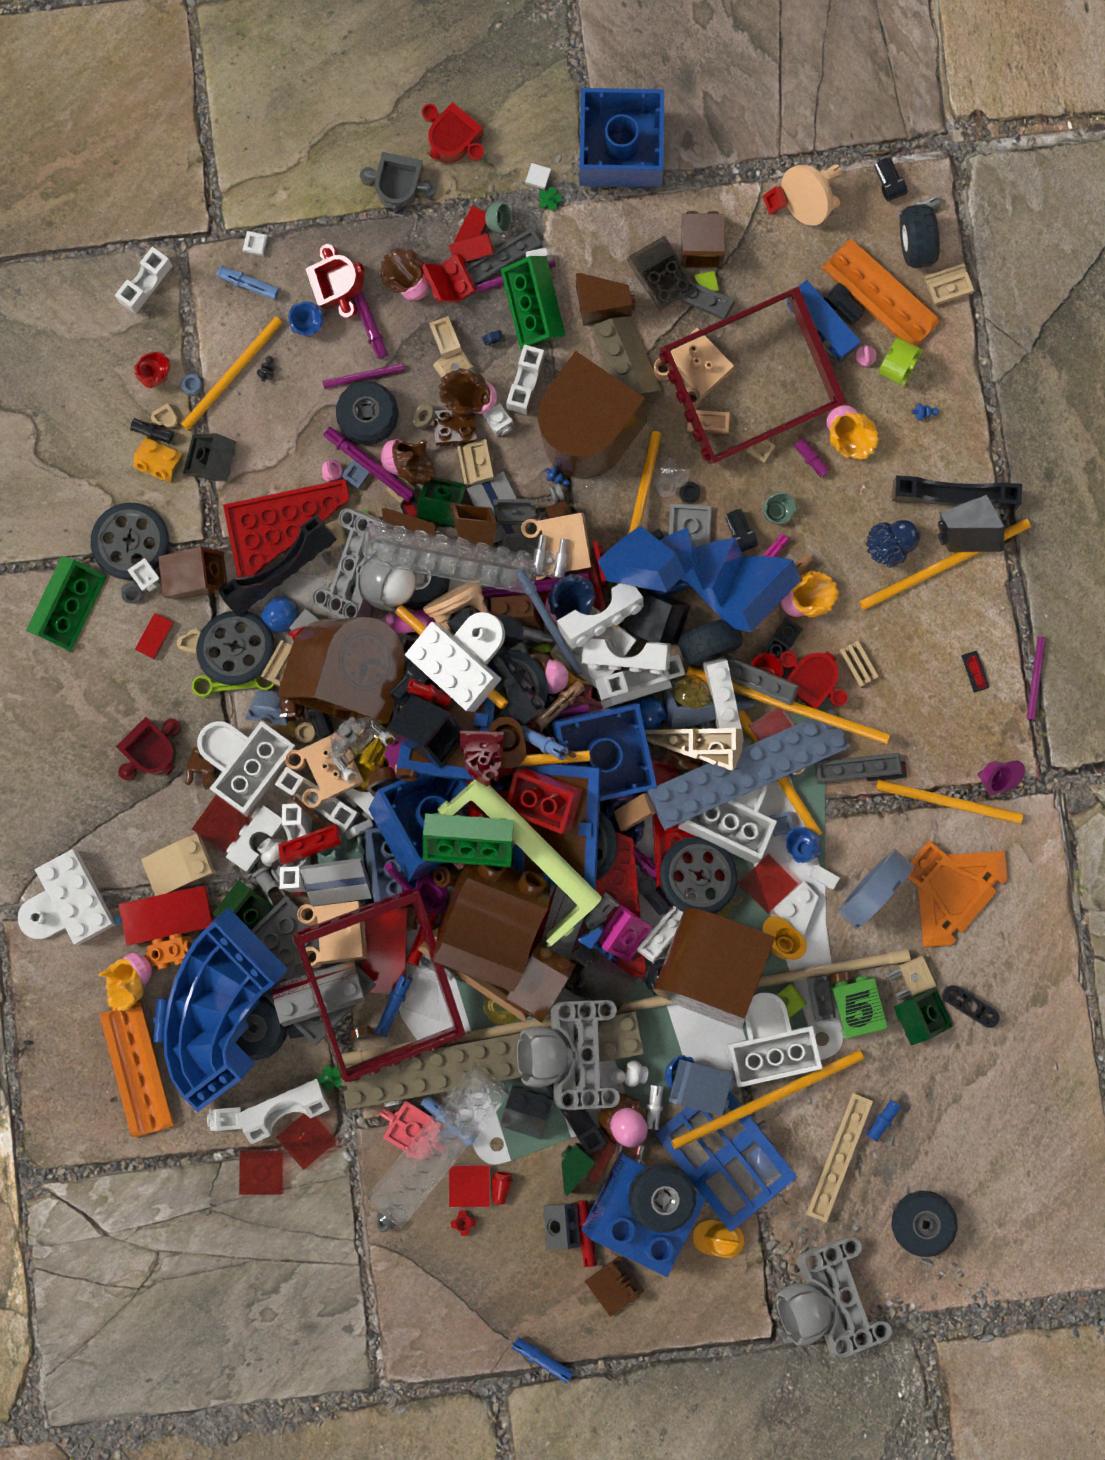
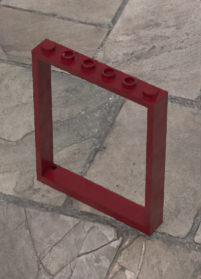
M799 286L659 348L660 360L668 368L669 372L667 375L669 381L677 389L676 397L680 404L683 403L686 410L684 411V416L688 423L691 422L694 429L692 431L693 437L696 442L700 443L702 448L700 450L701 456L708 464H714L847 403ZM788 298L831 402L714 455L670 350Z
M417 889L406 890L292 933L338 1071L344 1082L358 1081L361 1078L360 1076L376 1074L383 1067L396 1066L401 1063V1060L416 1058L421 1055V1052L426 1050H437L442 1044L447 1042L454 1043L466 1035L444 966L433 961L436 941L420 892ZM413 903L453 1027L346 1068L304 944Z

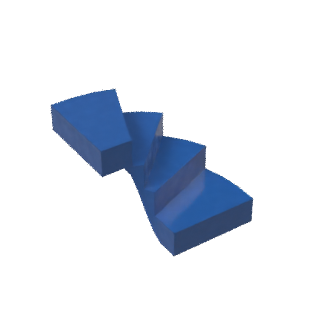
M640 525L623 537L598 560L606 580L610 582L668 592L681 579L694 588L724 621L728 622L735 629L752 632L801 581V577L792 559L768 556L744 557L736 537L696 547L688 527L658 540Z
M229 907L210 923L188 950L175 977L166 1010L163 1033L164 1056L170 1078L181 1096L197 1112L239 1082L254 1066L255 1063L235 1042L249 1027L246 1018L259 1004L260 996L271 988L288 970Z

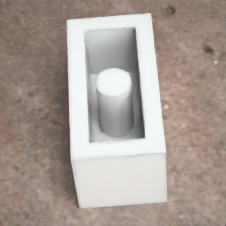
M815 865L809 876L831 890L835 888L840 879L819 865Z

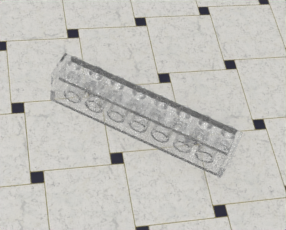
M367 522L361 545L364 560L367 563L520 593L525 592L522 589L523 584L518 578L516 570L523 568L528 578L534 583L538 573L532 555L526 551L514 552L502 546L494 548L482 542L477 544L469 543V541L462 538H457V540L449 539L442 534L435 536L422 530L410 531L402 526H386L382 522Z
M474 1062L369 1193L367 1203L402 1229L509 1096V1088Z

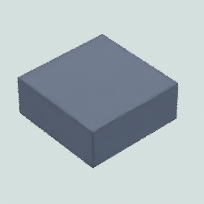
M353 460L341 478L346 479V482L359 490L370 475V472Z
M790 811L769 816V818L777 821L773 829L774 837L788 834L794 828Z

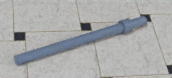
M519 568L516 570V574L523 584L522 589L531 598L575 675L580 674L582 670L536 592V585L528 578L524 569Z

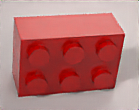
M522 768L514 773L506 802L524 820L564 834L572 828L583 789L530 769Z

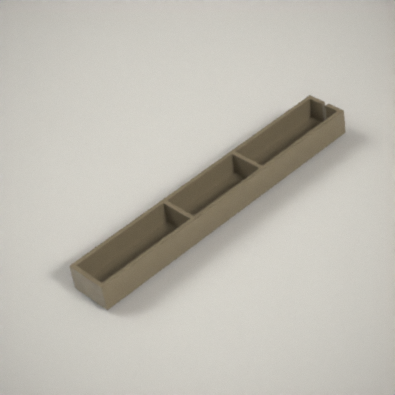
M636 1011L615 1015L610 1020H598L599 1062L643 1054ZM520 1033L443 1047L433 1051L427 1050L421 1052V1055L416 1058H406L401 1060V1063L396 1066L383 1067L380 1072L360 1076L361 1078L358 1081H352L351 1083L344 1082L341 1078L342 1087L347 1086V1090L343 1091L346 1110L520 1078L522 1075L518 1071L517 1044L520 1039ZM586 1049L582 1052L584 1060L588 1058V1051Z

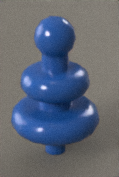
M918 403L915 410H912L911 413L915 414L916 419L920 421L923 417L929 418L931 414L938 415L939 409H931L929 405L923 407L921 403Z
M554 466L551 470L545 469V472L548 473L547 481H551L554 478L555 484L560 482L564 487L569 486L570 482L563 478V473L559 472L557 474L558 467Z
M598 943L594 945L592 949L599 952L598 957H605L604 964H609L611 960L616 963L615 955L604 950Z

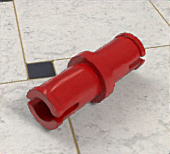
M411 679L408 683L407 692L421 696L425 701L429 702L431 700L445 707L451 701V697L446 692L436 689L432 684L426 685L414 679Z

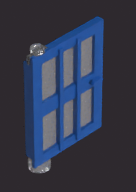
M732 1091L728 1092L727 1099L729 1100L727 1111L723 1112V1115L743 1106ZM686 1107L654 1134L689 1177L697 1190L706 1197L707 1203L730 1232L734 1231L782 1190L786 1189L788 1192L798 1184L795 1181L798 1176L750 1115L675 1150L671 1144L672 1139L720 1117L719 1115Z

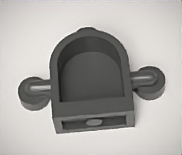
M382 152L377 172L370 167H366L360 172V179L364 185L371 186L375 183L380 202L390 212H397V210L410 206L414 202L418 191L427 199L434 197L436 194V185L433 181H420L423 162L419 159Z

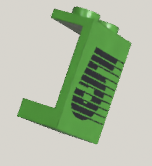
M868 975L855 978L856 982L850 984L847 983V980L834 983L835 987L831 988L843 1030H841L843 1039L888 1028L875 979H868Z

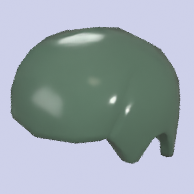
M492 203L487 208L485 214L487 227L495 233L508 232L507 229L512 221V214L508 203Z
M784 492L769 496L763 505L765 519L775 525L789 522L797 508L794 498Z

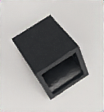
M987 495L940 512V521L938 522L940 533L938 538L941 545L946 546L948 552H1001L1004 550V525Z
M637 588L643 596L644 607L638 613L624 618L618 625L627 632L650 642L678 645L691 605L642 588Z
M413 694L387 727L396 740L440 769L460 745V731H463L448 711Z
M513 1085L500 1127L541 1140L553 1098Z

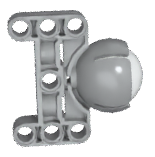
M343 509L339 514V523L341 526L349 529L350 533L331 590L317 588L312 595L314 605L341 618L370 617L372 606L383 611H396L400 605L406 604L410 600L417 584V572L411 560L402 554L390 552L393 542L397 537L396 527L362 511Z

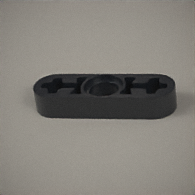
M950 985L944 988L942 998L953 1008L987 1028L995 1027L999 1023L1000 1017L998 1012L958 986ZM955 989L956 996L962 998L963 995L966 996V998L962 1000L960 1007L957 1006V1004L960 1001L956 999H952L951 1001L949 1000V994H947L948 991H953ZM969 1000L974 1001L977 1006L973 1013H969L965 1009V1004ZM981 1006L984 1007L983 1013L993 1014V1022L986 1023V1018L982 1015H979L978 1018L975 1017L980 1012Z

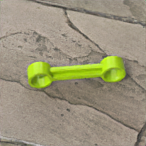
M198 676L192 682V690L198 697L207 698L213 692L258 687L260 690L271 691L276 685L272 683L269 687H261L258 682L260 676L240 685H225L211 680L207 676ZM203 679L208 680L211 686L206 694H200L196 691L197 683Z

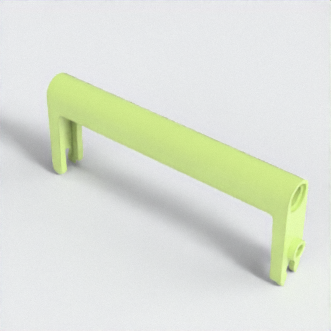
M474 779L452 801H445L438 808V814L454 815L466 803L474 801L490 818L514 820L513 841L577 904L546 934L548 937L546 939L548 943L546 946L549 948L563 935L565 937L574 930L573 926L597 906L602 897L490 785L487 787Z

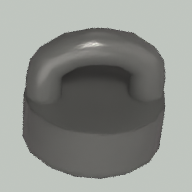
M136 582L127 583L121 588V596L125 602L133 604L141 600L143 593Z
M382 1208L377 1214V1228L380 1232H386L389 1228L393 1229L398 1223V1218L395 1214L386 1208Z

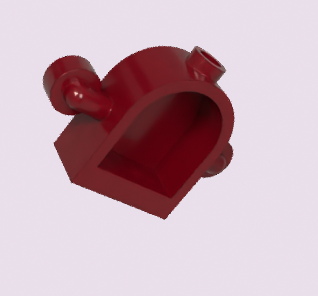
M145 717L116 746L130 760L129 763H124L119 767V776L126 781H130L137 774L136 768L149 775L170 774L176 767L174 765L176 750L168 736H176L180 733V722L170 718L164 722L163 729L160 730L149 718Z

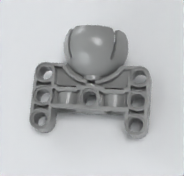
M609 1000L567 1001L553 1004L550 1011L551 1029L534 1026L526 1028L520 1033V1039L517 1044L518 1071L522 1075V1082L527 1086L536 1088L553 1084L554 1104L560 1109L612 1108L618 1105L620 1101L619 1092L614 1088L600 1087L598 1020H610L615 1017L617 1012L616 1005ZM583 1005L587 1009V1013L584 1017L581 1015L580 1009ZM603 1005L607 1007V1013L605 1015H602L601 1013V1007ZM562 1006L566 1008V1015L564 1017L560 1015ZM585 1049L588 1051V1058L586 1060L582 1058V1052ZM609 1092L610 1100L606 1103L604 1095ZM586 1093L590 1095V1100L587 1104L583 1100ZM568 1094L569 1102L567 1105H564L563 1097Z
M842 1237L802 1253L798 1258V1266L806 1284H791L782 1288L777 1293V1310L787 1334L792 1335L791 1340L794 1344L798 1346L812 1344L824 1335L828 1350L832 1355L847 1357L882 1343L891 1337L892 1329L887 1322L878 1320L868 1322L846 1260L858 1256L862 1250L861 1242L857 1238ZM851 1242L852 1250L848 1253L846 1244ZM829 1249L833 1252L831 1260H828L826 1255ZM809 1257H812L814 1260V1264L811 1268H809L807 1265V1260ZM844 1291L848 1294V1299L843 1302L841 1297ZM880 1325L882 1333L880 1336H877L876 1328ZM859 1333L863 1336L860 1344L857 1343L856 1339ZM840 1341H842L844 1345L843 1350L841 1352H839L837 1349V1344Z

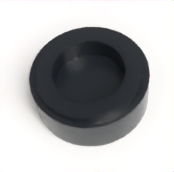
M694 482L684 483L679 490L680 499L688 504L696 502L700 496L699 486Z

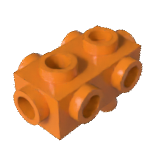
M182 933L170 935V940L165 941V938L152 940L153 945L147 946L148 951L145 953V958L150 962L151 967L157 966L158 970L169 968L170 963L173 962L175 965H180L193 944L191 936L182 937Z

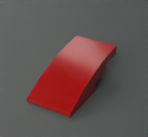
M206 886L118 904L126 946L159 938H167L174 934L182 933L183 935L204 930L213 921Z
M398 908V910H392L365 921L368 959L363 960L362 971L376 983L369 993L390 994L391 990L395 989L400 974L406 975L407 908Z

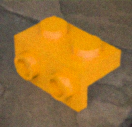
M145 437L134 453L133 467L170 483L173 479L174 470L182 460L183 453Z

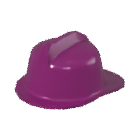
M1018 760L1006 763L992 761L985 766L984 770L978 772V777L986 787L987 793L989 795H996L1015 788L1024 777L1025 766Z
M434 871L417 878L416 889L420 892L427 915L441 914L446 908L447 887L436 885L433 879Z

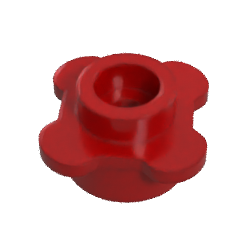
M460 1210L457 1218L451 1221V1227L457 1229L462 1236H467L471 1227L476 1225V1219L468 1216L465 1210Z

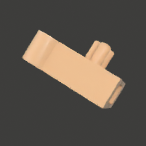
M696 328V329H695L693 332H691L690 334H692V333H694V332H696V331H699V329ZM705 335L671 351L681 377L691 386L687 388L688 394L694 395L697 398V401L693 402L695 409L698 408L700 401L733 372L734 365ZM659 358L654 365V374L658 380L666 381L669 379L668 372L661 373L657 369L659 366H666Z
M584 513L539 521L528 519L522 524V533L528 538H536L541 534L543 537L544 535L547 536L545 546L546 557L552 556L555 559L552 565L544 561L545 572L542 576L533 573V562L529 567V573L532 578L541 580L554 574L561 538L568 539L564 572L593 567ZM532 522L537 526V531L533 535L527 531L528 525Z
M341 731L303 749L291 750L285 756L286 765L293 771L302 770L306 765V761L308 762L320 788L319 791L313 788L308 789L303 794L304 804L311 809H318L322 806L323 802L365 783L355 760L349 764L353 756L352 754L350 755V749L346 752L348 745ZM299 755L301 762L297 766H292L290 763L291 758ZM338 755L348 768L357 772L358 778L351 774L349 776L351 783L345 781L341 777L342 770L334 760V756ZM313 793L318 794V802L309 804V795Z
M359 901L314 907L305 904L299 908L297 916L302 923L313 926L364 906ZM312 910L313 917L307 921L305 918L306 913ZM365 921L319 938L320 951L313 947H307L308 957L310 954L316 953V960L311 963L312 968H319L323 964L368 959Z

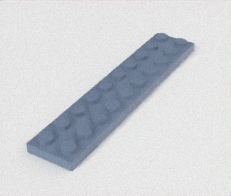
M832 709L826 712L835 715ZM809 719L742 748L735 770H728L727 768L708 763L660 784L656 789H649L646 793H648L664 830H667L850 748V745L842 729Z

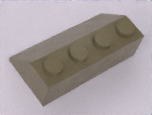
M630 316L610 318L592 326L593 337L609 374L645 398L662 392Z

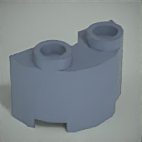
M264 690L257 691L256 695L252 698L245 719L260 722L262 718H269L272 724L284 726L288 724L287 718H280L282 698L277 697L278 693Z

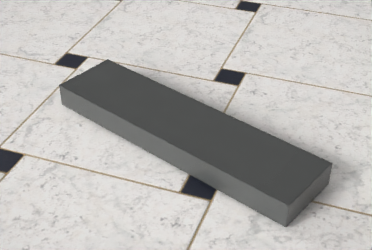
M533 227L496 248L494 250L495 253L479 258L466 266L476 286L501 272L502 268L526 257L527 251L541 248L543 243Z
M722 655L728 661L732 681L787 705H793L800 685L730 655Z
M900 753L815 763L817 784L902 774Z

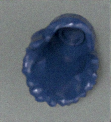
M898 520L892 524L888 522L878 523L868 532L866 546L869 547L867 552L871 554V558L877 563L886 564L888 568L896 567L906 560L909 552L916 549L920 542V532L917 526L909 520Z

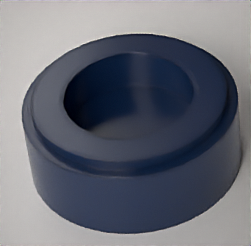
M497 330L484 335L482 340L484 345L488 346L500 342L504 337L501 330Z

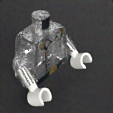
M352 716L345 723H342L339 729L330 737L332 745L329 757L338 770H342L341 777L351 783L349 776L352 774L358 778V774L347 766L377 736H379L385 746L389 745L386 742L389 737L396 740L390 731H383L384 728L370 717L356 719Z

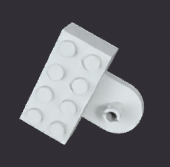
M484 612L470 616L455 635H452L441 624L431 622L405 656L463 709L475 712L501 681V678L487 664L504 642V626L496 616Z
M262 721L249 737L226 722H212L201 730L197 740L198 750L204 759L222 771L210 787V790L246 817L286 766V754L291 750H298L294 744Z
M766 785L680 823L678 828L726 849L728 852L755 864L762 859L777 821L758 812L767 790Z
M71 849L34 869L45 891L27 900L19 910L18 924L25 935L33 939H46L66 929L73 944L80 945L116 925L77 850Z
M771 993L754 995L745 1018L748 1040L727 1044L736 1087L739 1088L822 1069L813 1026L791 1030L786 1006L778 996Z

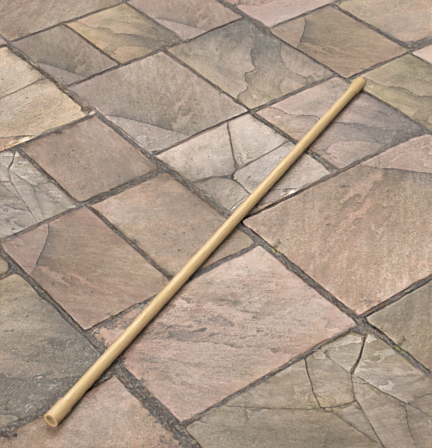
M908 949L891 951L887 954L763 976L757 988L886 964L910 961V954ZM661 996L615 1004L617 1008L616 1015L675 1003ZM606 1006L601 1007L602 1015L607 1013ZM587 1009L580 1010L583 1017L586 1015ZM551 1016L545 1017L542 1023L532 1019L525 1022L521 1021L465 1032L466 1035L462 1036L460 1040H456L454 1043H444L441 1047L520 1033L522 1030L534 1026L551 1027ZM412 1042L343 1053L342 1058L345 1066L358 1064Z

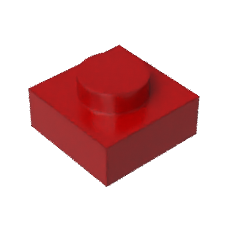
M775 186L763 195L769 215L776 214L788 205L781 186Z

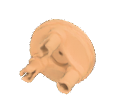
M834 164L829 169L821 171L808 165H796L785 172L781 187L788 204L787 208L797 220L806 225L815 226L825 221L831 211L840 206V200L837 196L832 195L829 186L831 181L842 176L841 168L834 171L839 165Z
M480 579L456 587L423 607L426 614L434 617L436 623L444 626L452 635L455 634L447 624L451 620L452 613L456 616L468 605L477 608L480 612L489 613L483 601L484 597L481 593L483 589Z

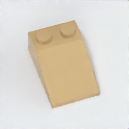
M199 834L179 840L141 859L155 896L174 892L216 874Z

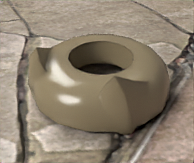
M425 402L418 405L412 414L413 425L421 430H426V427L432 423L433 419L438 418L434 407ZM428 412V417L422 421V416Z

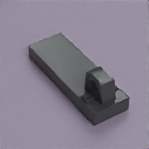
M679 277L670 293L672 298L717 316L720 319L727 318L735 304L734 299L682 277Z

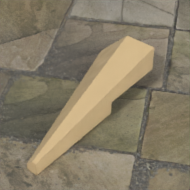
M742 729L645 730L646 739L652 744L727 768L728 770H735L742 752Z

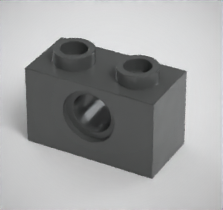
M577 1203L544 1205L543 1217L545 1220L547 1249L581 1247Z

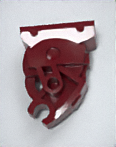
M460 731L461 751H464V759H466L465 769L468 774L487 787L490 785V778L488 777H493L495 781H498L499 774L497 771L501 768L503 760L504 732Z

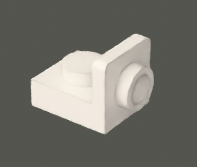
M501 404L496 405L491 411L483 414L484 419L496 436L500 434L502 436L506 435L514 426L513 419L508 416Z
M145 558L128 569V572L142 591L148 590V592H151L159 586L158 582L161 579Z
M241 1108L210 1109L207 1115L208 1127H210L211 1131L242 1129L238 1116Z

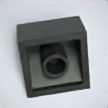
M217 433L193 434L183 474L212 481H227L230 474L232 457L235 454L236 441Z

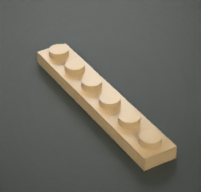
M854 1093L851 1094L806 1215L827 1223L873 1103L872 1100Z

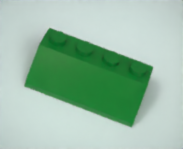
M529 256L502 268L501 273L520 349H523L524 345L533 347L565 337L566 334L547 257Z
M61 556L26 631L71 652L106 576L74 559Z
M438 813L425 814L423 861L511 867L514 820L441 815Z

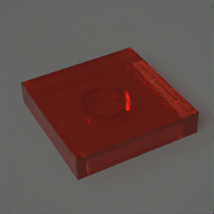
M215 795L192 827V830L227 854L226 850L230 844L238 839L240 836L239 832L244 825H248L251 819Z
M767 854L739 882V885L768 914L798 883Z
M302 1114L276 1137L303 1170L337 1142L316 1116L309 1118L306 1114Z
M609 1139L587 1177L588 1181L595 1185L617 1146L616 1143L611 1142Z
M284 1150L240 1151L239 1195H282Z

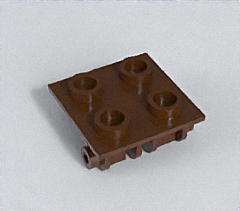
M449 410L435 411L438 416L437 419H434L436 446H450V443H452V446H455V442H458L459 446H461V442L468 444L477 441L475 413L462 415L452 413Z
M620 1255L585 1280V1283L610 1317L632 1300L635 1301L645 1291Z

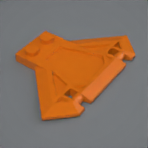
M930 840L924 844L910 861L915 867L907 877L918 887L923 947L952 945L956 941L952 936L956 929L962 933L997 892L993 888L994 884L998 881L1003 885L1007 880L1005 851L946 855ZM986 873L991 875L987 881L983 879ZM947 920L950 924L944 929L942 925Z

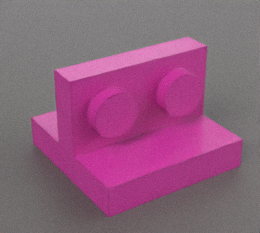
M620 905L604 928L598 941L607 952L630 962L637 948L645 940L653 926L637 917L625 906Z

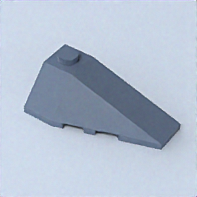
M670 681L672 688L663 690L667 721L671 729L692 727L716 719L714 703L708 685H702L704 688L700 691L699 705H695L697 693L692 689H688L690 681ZM707 691L710 692L708 696L703 694ZM734 692L738 712L754 707L755 703L752 698Z
M379 828L367 829L362 837L365 851L364 858L374 902L402 892V887L385 870V865L392 863L403 877L404 873Z

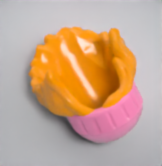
M843 405L834 408L829 413L826 421L830 431L831 445L846 458L868 459L870 454H874V449L877 448L879 443L875 423L868 419L866 415L858 413L851 406Z
M810 570L800 575L801 581L781 601L783 610L792 617L804 615L816 617L827 614L832 610V606L838 599L839 591L836 589L837 583L832 582L833 578L820 571Z
M130 953L99 973V976L106 977L105 987L108 990V1006L113 1007V1011L127 1012L131 1006L141 999L143 988L152 977L151 964L144 956Z

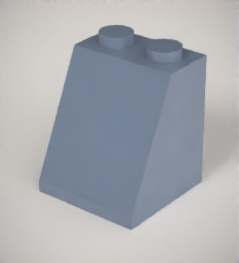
M680 1059L669 1102L722 1116L723 1112L727 1111L729 1100L727 1099L728 1092L732 1091L734 1086L733 1074Z

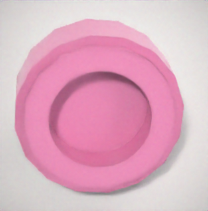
M864 345L857 350L855 359L860 366L869 367L874 364L877 354L873 347Z
M330 459L323 463L322 476L326 482L335 481L342 476V467L337 460Z

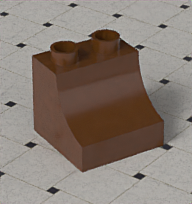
M465 864L446 900V908L441 913L433 961L514 992L524 974L534 938L548 910L551 883L534 871L522 872L512 867Z

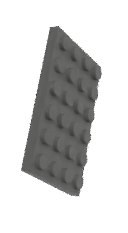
M287 896L251 930L288 969L275 984L306 975L292 933L310 926L298 919L297 912L299 908ZM319 938L304 944L305 948L313 947L320 951ZM315 952L309 956L310 963L316 960ZM345 962L323 964L319 968L312 969L313 972H316ZM356 965L362 989L366 996L375 987L376 983ZM271 987L263 995L275 1006ZM357 1004L329 1012L328 1016L332 1028ZM320 1016L293 1024L315 1046L326 1036Z

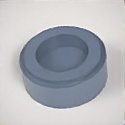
M188 374L181 381L182 390L189 396L198 395L203 388L201 379L195 374Z

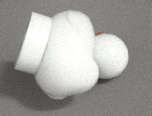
M268 838L258 846V851L261 853L260 860L264 865L272 866V863L278 859V862L283 866L280 862L278 844H281V842H273Z
M631 1060L627 1063L625 1072L621 1069H615L611 1073V1079L617 1086L625 1082L627 1086L635 1087L639 1083L645 1084L648 1078V1068L642 1066L636 1060Z

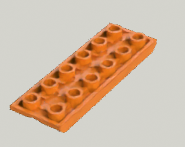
M851 239L821 267L836 283L844 285L850 292L851 297L896 338H902L918 346L940 323V320L934 313Z
M142 1002L131 1006L127 1012L110 1010L100 1013L104 1035L132 1138L173 1127L174 1123Z

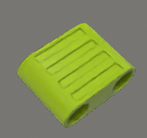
M792 983L776 994L784 1002L788 1018L807 1004Z

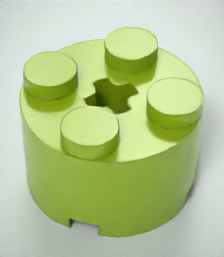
M897 337L889 353L886 355L878 374L904 387L923 350Z

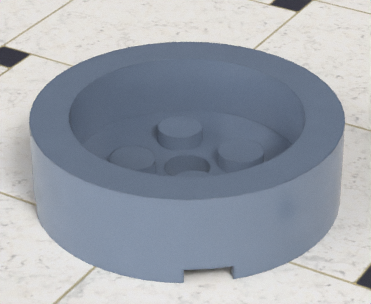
M894 848L861 880L843 901L837 912L855 929H858L860 925L863 926L889 900L900 883L902 884L907 879L915 866Z

